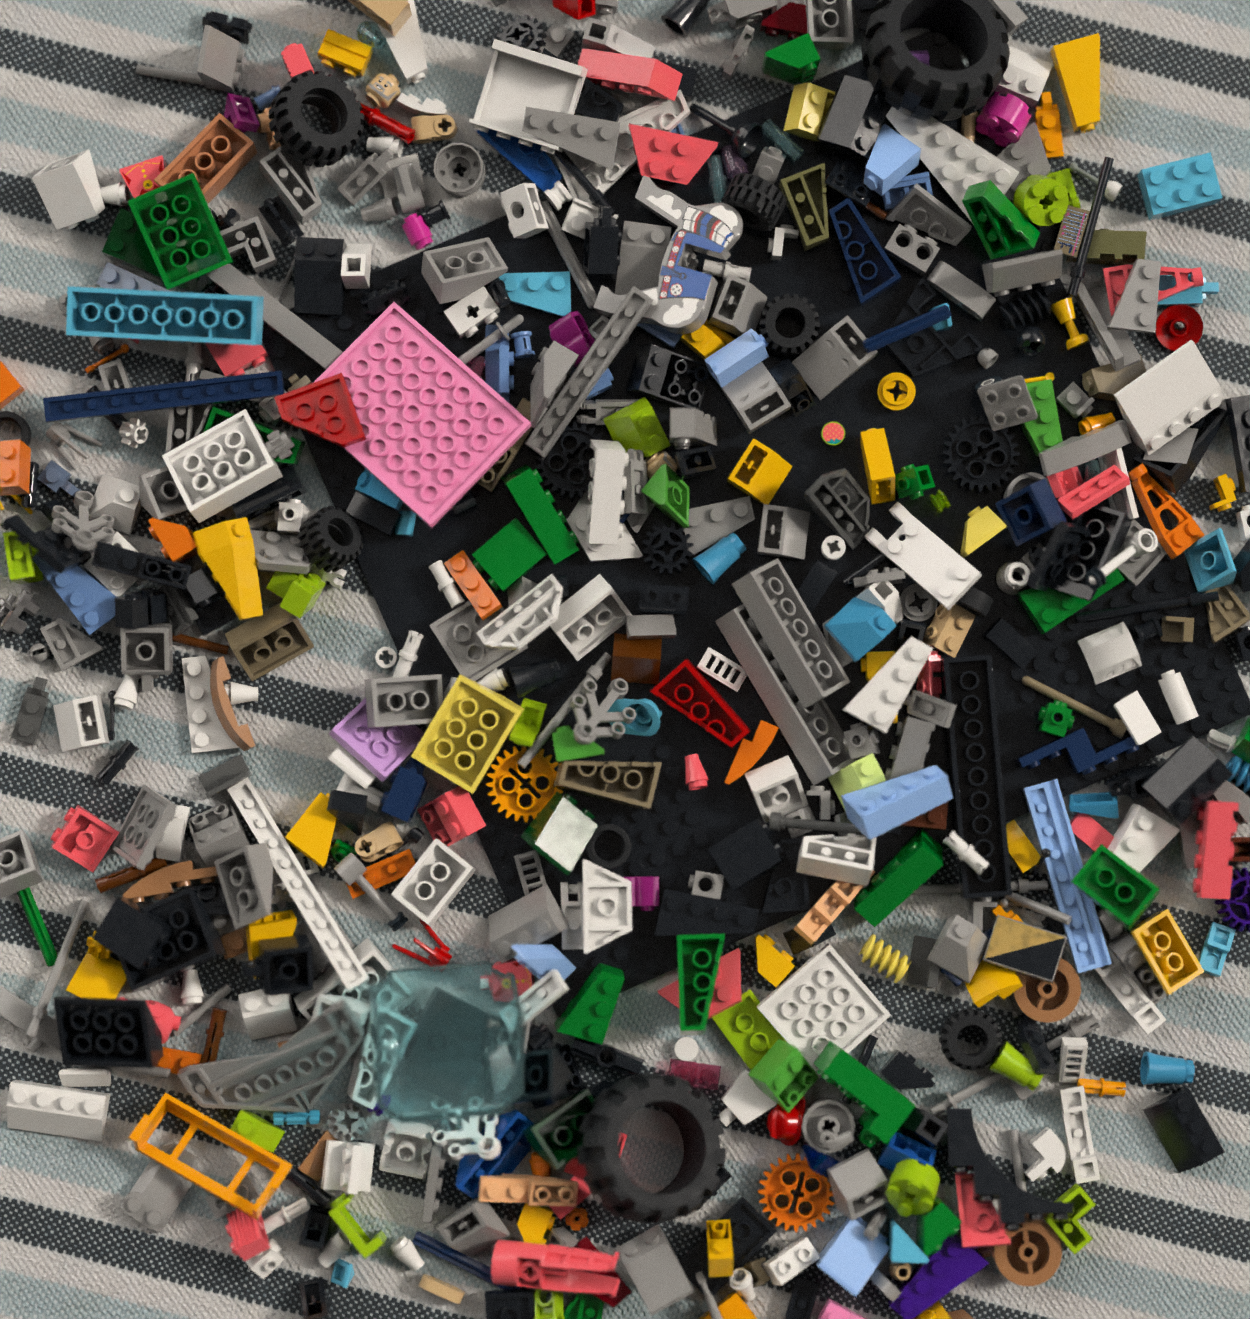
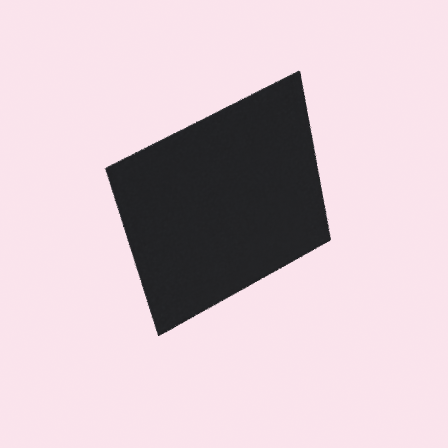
M930 30L904 42L909 51L927 50L929 53V66L945 71L966 69L954 41L940 32ZM863 60L811 83L836 92L842 75L869 81L867 76L869 67H864ZM792 90L725 119V121L732 125H740L744 122H757L762 125L763 133L761 140L750 156L746 158L738 156L737 151L732 146L731 137L728 136V133L712 125L689 136L718 143L721 142L724 151L711 155L687 185L651 177L650 179L660 189L672 192L690 205L699 206L721 203V199L734 175L738 173L753 174L764 147L778 148L782 151V154L786 155L774 184L779 190L781 179L825 163L826 179L840 160L842 154L822 142L802 138L784 131ZM981 107L980 109L977 110V111H978V116H979V114H980V112H981V110H982L983 107ZM885 117L882 126L886 124L898 132L887 117ZM962 117L957 119V132L960 134ZM975 129L974 143L997 157L1003 151L1002 147L998 146L992 138L979 133ZM869 159L854 162L866 168ZM921 159L919 160V165L906 176L929 172L933 196L972 226L971 230L954 246L933 238L927 232L915 228L917 235L922 238L927 236L937 242L936 246L940 248L924 276L888 256L902 280L864 305H861L829 212L830 209L847 199V197L826 185L829 238L825 244L805 251L799 235L797 239L784 238L781 260H771L772 253L767 252L769 238H774L775 227L780 228V225H792L796 230L788 207L785 205L775 227L771 231H758L743 226L740 238L728 251L731 256L727 260L693 251L698 260L696 269L698 272H703L705 259L722 263L728 261L732 265L750 267L749 282L768 297L764 309L775 297H782L783 294H789V296L797 294L799 298L803 299L805 297L808 299L807 302L815 306L814 310L819 315L820 327L815 342L847 315L867 339L891 329L922 278L926 281L939 261L947 263L987 291L985 279L977 266L990 259L973 223ZM636 163L603 193L606 196L605 200L615 210V214L618 215L616 225L621 229V233H623L624 221L672 227L671 240L677 228L642 206L635 198L641 181L634 182L632 173L639 171ZM875 192L870 202L889 213L892 209L885 210L882 196ZM544 198V199H541L540 201H541V202H543V201H548V199H547V198ZM572 200L562 204V208L559 211L548 201L561 228L573 202ZM852 201L884 250L898 225L904 226L905 224L894 220V222L887 220L886 217L882 221ZM524 208L521 209L522 216L524 214ZM505 215L371 273L369 288L346 289L344 287L342 316L295 315L344 352L384 312L382 311L372 316L371 314L366 315L363 306L367 305V303L361 304L359 297L364 296L363 293L367 290L386 288L385 285L391 281H404L406 288L402 289V291L407 290L410 299L406 300L407 303L399 306L458 358L485 338V327L487 324L484 322L477 327L479 331L473 336L460 338L444 314L445 310L460 300L443 304L438 302L421 273L423 252L489 237L508 267V272L506 273L568 272L569 269L548 229L528 238H514L508 227V217ZM1030 222L1036 229H1038L1036 224ZM564 231L583 268L584 239ZM898 237L896 239V243L900 247H907L909 244L905 237ZM618 243V253H619V254H620L621 243ZM919 249L916 251L918 258L922 260L929 258L926 250ZM618 267L616 274H588L584 270L597 296L601 286L608 287L615 294ZM570 273L571 312L578 311L589 329L602 315L594 308H588ZM713 276L718 284L707 319H709L723 283V278ZM1060 278L1054 279L1055 284L1042 287L1051 305L1069 298ZM1031 284L1032 289L1016 292L1008 302L1014 304L1016 298H1020L1023 301L1025 294H1029L1032 297V291L1034 290L1040 293L1041 284ZM931 286L937 294L920 308L919 312L923 315L928 313L929 309L944 303L949 304L952 326L949 330L940 331L938 334L952 347L970 331L983 346V349L990 348L999 355L989 368L985 369L979 363L977 358L979 352L913 378L888 347L884 346L877 349V354L874 358L822 400H819L806 384L816 404L807 411L795 417L789 409L750 434L717 381L711 374L709 376L700 411L704 412V414H709L710 417L717 418V446H710L717 468L700 476L683 480L690 487L689 509L749 496L728 483L727 479L754 438L772 449L793 466L769 505L790 507L810 512L804 560L757 554L763 504L750 496L755 520L733 532L744 543L746 551L740 555V558L714 584H711L700 573L692 561V558L705 552L710 547H707L691 558L687 556L686 559L689 561V564L682 563L681 571L676 567L673 568V574H669L668 568L665 569L664 573H660L659 566L652 569L653 562H645L649 555L648 553H642V550L647 548V545L642 543V541L649 540L650 537L646 534L647 531L654 533V526L657 525L661 529L663 522L667 523L668 528L671 527L672 523H676L664 515L656 506L637 534L633 531L627 519L624 522L643 554L642 558L590 562L580 543H577L576 545L579 549L577 552L555 565L547 554L541 562L523 577L539 584L543 581L544 576L553 574L557 578L559 575L566 574L570 598L600 574L613 588L632 615L661 614L639 612L641 584L689 587L686 615L673 614L676 636L674 638L662 639L658 684L686 659H689L697 667L708 647L742 667L715 621L743 604L732 584L748 573L777 558L797 591L818 559L838 572L811 613L825 637L823 623L836 615L852 598L857 597L865 589V587L854 588L853 584L847 588L842 580L878 555L880 551L864 538L854 549L845 543V552L839 559H826L821 553V545L827 537L838 535L823 522L805 500L804 494L822 475L845 468L870 498L861 449V432L871 428H884L895 475L901 473L900 468L914 464L915 467L928 464L935 484L934 488L923 492V497L910 500L909 496L899 498L896 488L895 501L871 504L870 500L868 522L870 529L873 527L888 540L902 525L889 512V509L896 502H899L910 514L960 555L965 522L970 518L967 515L978 506L981 509L988 506L1003 521L995 503L1003 500L1008 484L1017 476L1029 472L1044 476L1040 458L1035 455L1020 424L1011 426L1006 433L1007 435L1015 434L1011 443H1019L1013 451L1020 453V455L1013 458V460L1018 462V465L1010 467L1015 473L1013 475L1006 473L1009 481L1005 483L999 480L1000 488L992 484L990 492L987 491L985 486H983L981 493H978L977 486L968 491L969 484L966 483L963 487H959L960 479L952 481L955 475L954 472L946 473L950 465H943V461L948 459V456L941 455V453L948 450L943 445L944 441L951 442L946 435L948 433L956 434L952 427L957 425L962 428L960 422L962 419L969 424L971 416L976 421H978L980 415H983L984 421L987 422L988 420L984 414L982 402L977 396L976 384L992 376H999L1002 380L1022 375L1024 379L1053 373L1055 376L1052 381L1055 399L1072 382L1089 397L1082 384V374L1100 367L1089 342L1071 350L1067 349L1066 341L1070 339L1065 324H1060L1052 310L1051 316H1048L1045 311L1042 312V320L1035 315L1034 324H1031L1028 319L1025 320L1026 327H1039L1046 335L1045 348L1038 355L1029 356L1023 354L1017 347V335L1024 328L1019 323L1017 324L1016 332L1010 327L1008 329L1005 327L999 315L998 307L1000 304L997 299L984 318L980 320ZM388 300L384 301V304L387 309L390 306V303ZM510 302L505 308H500L497 305L500 310L497 314L498 318L488 325H496V322L504 325L518 314L524 317V321L509 332V352H514V354V340L511 339L510 335L520 331L532 332L530 341L535 355L528 358H514V366H509V375H514V390H509V404L516 409L522 398L530 401V384L534 378L531 372L536 363L541 362L538 357L543 348H549L553 343L550 337L549 326L562 318V316ZM294 307L289 309L292 313H294ZM470 309V315L468 317L473 316L474 318H477V312L479 310L473 311L472 309ZM1075 312L1076 319H1074L1077 330L1079 334H1085ZM783 313L776 319L775 328L781 336L795 338L801 334L803 322L793 313ZM263 322L262 342L275 371H282L284 390L286 392L292 386L288 378L294 373L299 379L306 375L313 383L325 371L320 365ZM758 322V325H757L756 330H755L758 335H759V325H760L759 322ZM636 325L629 336V342L619 350L608 366L614 378L611 381L612 388L589 400L642 399L645 397L626 390L639 344H653L705 363V361L681 342V338L673 349ZM725 331L726 333H728L730 336H732V337L735 338V339L739 337V336H736V335H734V334H732V333H729V332ZM766 347L769 357L763 360L762 363L769 370L786 358L793 362L798 356L790 355V357H785L784 354L779 356L775 354V351H770ZM484 350L465 365L485 382ZM573 367V368H572V371H571V373H570V375H569L567 381L569 380V378L571 377V375L573 374V372L576 370L577 367ZM890 373H903L915 385V398L904 410L893 411L884 407L878 399V385ZM896 382L894 389L886 390L893 393L894 401H896L900 394H906V392L899 390L898 382ZM645 397L651 404L669 441L670 408L683 407ZM1094 398L1095 401L1091 404L1093 409L1085 416L1089 417L1111 412L1115 417V421L1124 420L1116 401ZM1056 401L1062 440L1065 441L1071 437L1081 436L1078 423L1082 421L1083 417L1079 415L1074 419ZM579 409L568 424L569 428L573 427L574 421L577 422L578 415H595V409ZM833 421L840 423L845 429V437L837 446H829L821 438V431L824 425ZM577 422V427L581 428L584 423ZM586 423L587 431L594 427L595 436L602 433L603 437L601 440L613 441L606 425ZM301 429L334 507H339L345 512L355 492L360 493L355 490V487L365 467L343 447ZM981 432L979 434L982 443L988 444L991 442L989 433ZM1131 435V443L1121 447L1128 473L1137 467L1133 458L1139 453ZM568 439L564 442L563 446L566 449H573L577 443L573 439ZM586 443L581 444L574 458L569 457L570 464L562 473L561 478H565L574 462L578 464L577 457L586 446ZM995 443L983 451L977 448L978 452L974 456L962 461V464L966 465L978 457L984 459L983 456L987 452L999 447V443ZM524 444L504 476L524 464L533 471L536 469L535 466L541 464V462L535 461V456H539V454ZM959 444L958 449L961 454H970V447L967 444ZM669 446V447L663 449V450L666 451L673 459H674L675 453L680 452V451H685V450H674V446ZM689 446L688 450L705 446ZM585 453L583 456L584 460L589 462V460L594 458V453ZM999 453L991 454V460L994 464H1002L1003 458ZM1098 458L1078 465L1084 483L1101 473ZM554 459L550 465L554 469H560L564 463L561 459ZM978 464L970 466V471L973 475H981L982 469ZM579 471L573 472L570 476L574 482H579L584 477ZM502 479L493 492L476 482L470 488V491L477 505L458 514H455L453 508H451L432 528L416 514L413 536L411 537L396 535L395 529L390 536L354 518L357 521V526L361 528L360 534L363 535L364 539L362 541L364 544L363 549L357 559L398 653L400 649H403L410 630L424 636L416 654L418 658L416 661H413L408 676L441 674L443 693L451 677L458 678L460 673L429 625L456 608L452 609L443 591H439L437 587L439 584L428 567L439 560L445 563L462 550H464L470 561L473 562L475 558L472 554L515 518L544 550L534 530L527 522L522 510L516 504L509 488L505 486ZM542 479L543 481L539 484L544 491L548 489L555 500L552 503L556 512L561 510L567 520L581 499L578 493L574 494L573 499H570V494L567 492L561 498V490L558 489L553 494V485L545 488L544 483L547 479ZM1131 484L1139 516L1135 520L1144 529L1148 528L1153 531ZM1151 490L1147 492L1153 507H1159L1162 504L1160 499ZM1108 498L1098 504L1110 508ZM402 503L399 511H412L404 503ZM1062 510L1067 520L1066 522L1072 523L1073 519ZM1162 510L1160 513L1161 520L1166 529L1172 530L1173 527L1165 510ZM564 523L568 532L571 531L568 523ZM676 523V530H678L682 526ZM1006 527L964 558L982 575L972 587L990 596L993 599V603L986 617H975L956 657L991 655L1006 822L1029 813L1023 788L1057 779L1062 797H1065L1122 772V770L1131 768L1182 745L1191 735L1199 738L1208 734L1211 729L1217 730L1250 715L1249 696L1223 639L1215 644L1212 643L1205 603H1201V606L1190 607L1188 605L1080 623L1076 622V613L1188 596L1189 593L1198 592L1184 552L1172 560L1166 554L1136 587L1123 576L1125 580L1043 634L1039 632L1017 597L1004 593L998 587L996 574L1003 564L1007 562H1020L1019 559L1038 543L1046 547L1052 537L1054 528L1016 546ZM671 532L674 541L682 542L677 534ZM661 534L656 537V539L653 542V545H657L659 543V541L661 540ZM902 536L900 539L904 541L906 537ZM666 542L665 547L657 550L666 551L667 555H669L670 550L679 546H673ZM679 551L676 554L674 562L680 559L683 551ZM654 554L659 562L665 564L664 557L660 554ZM887 559L873 570L878 569V573H882L884 568L889 567V569L898 567ZM484 570L480 575L492 589L503 609L506 610L509 607L507 590L504 593L501 589L496 591L487 581L491 577ZM1013 572L1014 574L1012 575V578L1015 581H1018V573ZM905 574L902 583L892 585L899 592V596H901L905 588L916 584V582ZM456 582L455 586L465 602L469 601ZM914 593L915 601L909 607L917 606L922 613V604L928 599H919L916 593ZM561 598L560 605L569 598ZM935 613L925 621L916 622L925 623L927 629L930 626L935 616ZM903 614V616H904L903 619H904V620L913 621V620H910V619L906 618L905 615ZM1164 616L1194 618L1193 642H1164L1160 640V637L1155 636L1145 640L1144 644L1139 645L1132 625H1141L1149 622L1152 617H1156L1160 626L1161 619ZM1000 617L1038 651L1023 669L1019 668L985 636V633ZM1124 622L1138 650L1142 666L1095 685L1092 673L1077 641ZM626 623L579 661L574 658L549 626L526 644L528 649L497 668L498 670L501 668L505 670L510 686L506 687V690L496 693L521 706L524 698L547 704L538 737L586 677V672L590 666H594L605 652L613 658L615 633L626 634ZM899 623L882 641L868 652L894 651ZM930 646L931 648H933L932 651H938V655H941V659L952 658L942 653L941 651L935 649L934 647ZM711 656L706 668H711L716 659L714 656ZM556 658L562 680L518 699L510 679L508 667L523 666L545 659ZM612 659L603 669L602 676L596 682L595 696L598 706L608 695L607 688L612 682ZM860 659L856 662L852 661L843 667L850 683L823 698L843 732L851 730V725L862 722L842 711L868 683L865 678V672H861ZM720 661L714 673H719L724 662ZM729 665L722 675L724 679L727 678L732 669ZM1173 669L1175 673H1181L1199 715L1178 725L1174 721L1158 683V680L1162 679L1160 674ZM698 670L751 729L742 739L752 741L761 720L778 727L748 675L738 692ZM736 670L730 682L734 684L741 672ZM941 671L933 673V677H941L942 694H940V699L944 700ZM918 676L908 694H911L912 690H917ZM1029 676L1112 719H1120L1114 704L1123 697L1138 691L1159 726L1161 733L1139 745V749L1126 755L1125 751L1116 755L1117 760L1105 765L1104 762L1096 764V770L1086 775H1083L1082 772H1074L1064 749H1061L1062 754L1049 760L1048 756L1040 759L1041 764L1027 770L1026 766L1020 768L1016 759L1059 739V737L1038 731L1041 723L1038 720L1041 707H1046L1047 703H1053L1054 700L1025 686L1022 683V678ZM627 682L628 692L623 699L638 700L646 698L652 700L659 710H662L660 727L657 733L652 736L623 734L619 739L596 737L594 742L604 749L605 755L571 761L662 762L651 809L644 811L577 792L558 789L563 791V793H560L562 796L567 793L576 800L575 807L580 811L585 808L595 817L592 821L598 826L613 824L622 828L628 834L631 842V851L628 859L620 867L606 870L621 877L659 876V903L661 905L664 888L691 894L692 889L687 888L690 874L695 875V870L723 875L708 849L754 820H761L762 823L764 821L744 774L729 785L724 783L742 739L731 748L702 726L650 692L656 685ZM586 701L583 710L588 721L591 718V714ZM905 704L901 705L897 713L899 722H902L905 717L927 721L907 713V705ZM574 709L568 713L558 727L571 726V730L574 729L576 724H578ZM1073 709L1071 714L1074 716L1073 725L1065 733L1066 736L1078 729L1084 728L1095 753L1131 736L1129 731L1126 730L1123 737L1119 739L1112 735L1113 732L1109 731L1108 727ZM1055 714L1054 720L1057 722L1058 716ZM601 722L596 727H611L612 725L609 722ZM891 724L887 733L877 730L880 739L878 743L880 753L874 755L884 775L886 768L891 769L893 759H890L889 755L892 745H897L899 737L895 735L897 724ZM936 724L934 731L931 732L930 746L928 752H926L923 769L936 765L942 771H947L952 792L947 729ZM778 729L765 753L747 771L750 772L788 755L799 776L804 793L805 791H810V786H813L780 729ZM510 734L497 754L502 759L505 757L503 750L511 754L512 746L521 751V746L509 740ZM551 735L541 748L544 749L543 757L549 754L552 755L549 762L553 763L557 762L553 736ZM691 754L699 755L701 764L709 779L706 788L694 791L689 790L685 783V756ZM495 758L492 764L498 765L499 762ZM530 763L525 767V769L518 765L519 771L521 773L528 772L530 769ZM558 763V765L554 768L555 771L558 770L559 763ZM490 767L487 773H494V769ZM509 768V772L521 782L520 788L525 787L529 789L538 799L541 797L528 784L529 778L523 779L516 771ZM485 775L477 790L473 794L469 792L486 824L484 828L476 832L509 905L525 896L514 856L535 850L521 837L534 819L530 815L528 822H524L523 816H520L518 821H514L513 813L510 817L506 818L505 809L498 812L497 809L500 804H491L495 796L487 795L493 789L485 785V783L492 782V778ZM539 776L535 782L538 789H544L548 783L544 776ZM506 777L502 781V788L506 791L511 790L514 786V781L511 777ZM828 778L814 785L825 786V791H830V800L835 801L834 815L845 812L843 807L839 806L840 801ZM527 793L522 794L519 798V803L522 807H526L531 803V797ZM806 796L808 806H810L815 820L834 822V815H830V820L819 819V796ZM953 799L948 801L946 830L923 828L942 846V851L950 848L943 843V840L946 836H950L949 833L951 831L955 832ZM903 826L899 836L887 831L884 835L876 837L873 863L875 873L868 883L890 862L920 828ZM786 827L785 830H780V832L772 831L773 834L770 835L774 843L779 842L780 839H791ZM812 830L795 838L832 834L834 837H839L838 832ZM610 832L598 836L594 844L598 857L606 861L619 857L623 847L618 835ZM586 847L568 876L538 852L546 883L560 909L561 882H568V884L583 882V860L592 862L588 858ZM534 858L521 861L522 866L535 863ZM536 867L523 872L524 875L536 873L538 870ZM772 870L738 891H733L724 877L720 899H715L759 909L754 933L725 934L723 947L807 910L762 913ZM807 874L810 909L835 880ZM540 877L526 880V883L528 885L541 880ZM707 877L700 879L698 883L700 890L709 891L712 887V881ZM542 886L535 887V888H532V889H528V890H529V893L535 891L536 889H538V888H540V887H542ZM568 894V901H578V894ZM660 905L655 906L653 911H640V906H632V931L589 953H584V949L562 950V931L539 943L554 945L576 967L564 980L569 990L552 1003L557 1017H561L570 1001L576 997L582 989V985L599 963L622 969L625 979L620 993L678 968L677 935L654 936Z

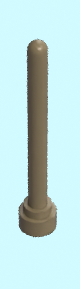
M1029 676L1022 678V683L1025 686L1053 700L1067 703V707L1108 727L1109 731L1113 732L1112 735L1119 739L1123 737L1127 730L1121 718L1112 719Z

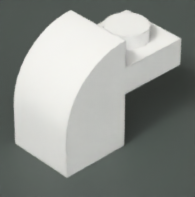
M177 805L175 817L168 823L162 841L156 846V858L180 862L185 845V830L190 815V807Z
M1047 1126L1029 1141L1041 1155L1036 1162L1024 1171L1032 1182L1036 1179L1037 1181L1042 1180L1049 1173L1047 1169L1050 1167L1058 1174L1065 1163L1066 1153L1064 1145Z

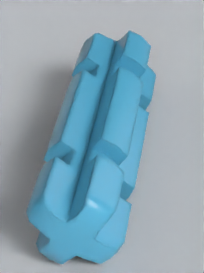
M319 1110L287 1113L274 1111L273 1113L274 1125H284V1123H287V1125L307 1124V1122H310V1124L320 1123Z

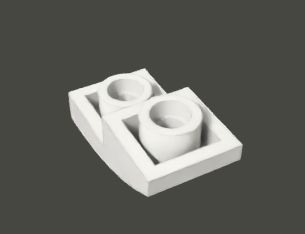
M401 93L397 99L398 106L420 116L448 115L447 109H445L446 105L436 98L432 101L427 97L422 105L420 104L421 100L410 93L408 96Z

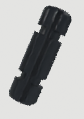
M30 461L29 494H24L22 497V506L24 508H35L36 506L34 496L37 495L38 477L36 474L39 473V464L37 462Z

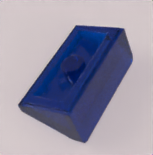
M807 1144L803 1146L810 1169L829 1178L827 1169L840 1162Z

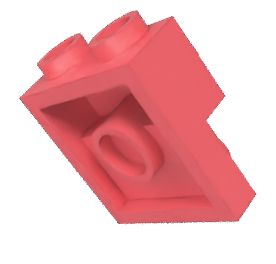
M77 805L75 809L71 807L64 816V820L67 822L63 828L60 829L58 827L50 838L53 841L52 848L89 871L94 872L120 832Z

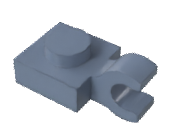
M53 460L48 463L37 478L57 494L63 489L75 497L76 492L81 491L68 481L72 474Z

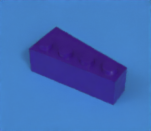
M954 1234L952 1237L948 1236L942 1242V1247L935 1254L930 1253L927 1256L929 1261L927 1263H920L914 1269L911 1276L899 1287L900 1296L894 1302L889 1299L888 1304L904 1319H913L988 1265V1261L973 1248L962 1249L961 1238L957 1234Z

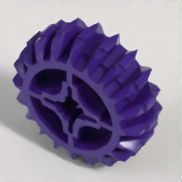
M1241 868V875L1237 870L1232 871L1234 878L1231 881V890L1237 883L1242 882L1239 894L1230 899L1215 900L1214 904H1222V908H1219L1216 912L1217 914L1226 913L1221 920L1227 922L1231 919L1229 923L1230 928H1234L1238 923V931L1243 932L1246 925L1247 932H1250V902H1248V906L1247 903L1237 901L1246 897L1245 894L1250 897V872L1248 875L1247 868ZM1230 905H1239L1242 909V914H1245V920L1237 917L1231 910Z

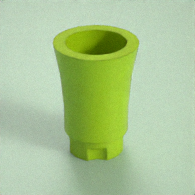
M1006 1041L1000 1047V1053L998 1057L996 1056L993 1059L994 1062L990 1065L989 1070L1034 1091L1044 1074L1034 1073L1028 1058Z

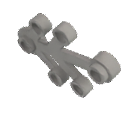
M77 491L73 503L78 510V518L60 505L54 506L51 514L52 518H54L51 529L56 533H66L72 538V543L76 548L82 551L93 549L99 540L111 542L115 535V531L112 529L115 520L113 516L102 514L99 518L89 521L88 510L93 505L94 496L87 491ZM67 522L77 528L78 531L67 525ZM102 527L98 532H91V530Z
M591 679L585 680L581 686V691L585 694V697L581 694H575L572 697L570 706L574 709L578 723L573 730L574 739L579 744H591L595 741L596 737L619 739L625 733V726L620 722L630 724L636 718V711L631 707L624 708L622 712H607L615 700L623 699L627 694L628 684L624 679H614L607 688L608 695L600 706H598L595 696L597 684ZM586 701L591 714V718L588 721L583 710ZM601 722H615L611 727H596Z

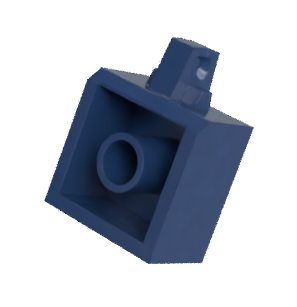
M410 757L405 767L394 770L389 781L393 785L389 792H384L380 801V805L383 806L381 811L403 821L411 822L428 784L426 777L423 776L424 764Z

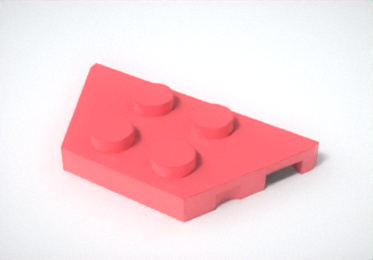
M631 123L628 125L641 176L687 185L718 146L716 141Z
M739 948L721 957L708 1019L742 1002L741 951ZM677 980L658 990V993L679 1009V982Z

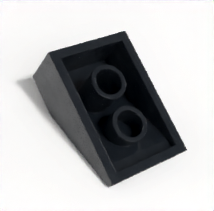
M297 237L294 279L295 314L342 316L345 285L341 278L342 254L347 246L344 239Z

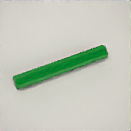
M29 887L18 891L17 895L48 967L54 966L58 955Z

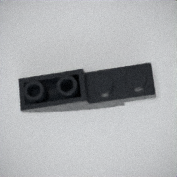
M99 541L92 561V565L184 590L186 589L192 567Z

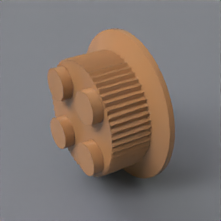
M1060 958L1053 983L1017 972L1023 986L1014 992V997L1019 1008L1028 1017L1039 1022H1056L1067 1017L1077 1006L1081 994V983L1076 970L1066 960Z
M1025 1218V1225L1023 1228H1019V1231L1006 1232L1011 1245L994 1246L995 1262L1000 1272L1008 1280L1021 1286H1035L1049 1280L1057 1271L1062 1258V1247L1056 1232L1045 1222H1030L1029 1218Z

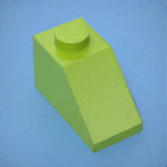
M241 1110L230 1130L273 1153L286 1132L249 1110Z

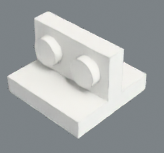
M326 1140L321 1188L342 1190L348 1194H358V1191L370 1192L375 1144L369 1142Z

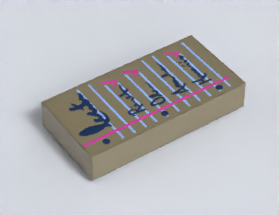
M1068 205L1054 250L1062 249L1063 255L1073 258L1077 257L1090 211Z

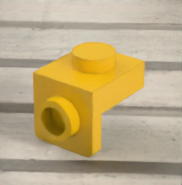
M1223 474L1213 479L1221 501L1209 506L1210 510L1217 508L1218 512L1231 508L1230 503L1237 500L1233 492L1236 488L1232 478H1228L1227 474Z

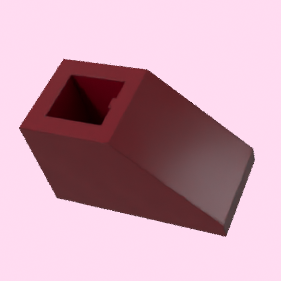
M792 2L787 3L762 20L760 31L765 32L764 34L770 37H778V35L788 36L789 40H794L807 34L806 5Z

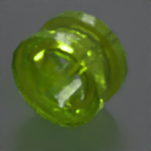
M940 489L937 490L936 495H929L931 502L939 513H942L945 507H951L947 497Z

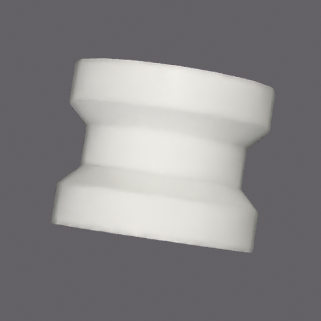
M559 180L554 183L552 189H547L543 192L557 211L562 208V204L573 199L569 191Z
M836 535L827 537L821 545V553L828 560L839 559L846 549L844 540Z

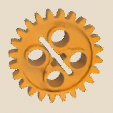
M512 746L511 754L503 750L505 756L503 759L496 756L499 764L490 765L494 769V773H487L486 775L492 778V782L485 783V785L492 787L493 790L489 791L487 795L495 796L491 804L499 803L500 806L497 811L501 812L505 809L506 818L510 817L513 813L514 821H518L520 816H523L524 822H528L529 816L531 815L535 819L537 813L542 811L556 792L563 793L562 790L554 787L557 774L554 768L558 765V762L550 763L552 755L549 754L543 757L544 749L541 748L529 762V771L521 773L517 762L527 749L521 746V751H518L515 746ZM509 768L516 771L521 778H529L528 784L541 797L538 799L529 789L525 787L520 788L521 782L509 772ZM539 776H544L547 779L548 783L544 789L536 787L535 782ZM506 777H511L514 781V786L511 790L506 791L502 788V781ZM527 793L531 797V803L526 807H522L519 803V798L522 794Z

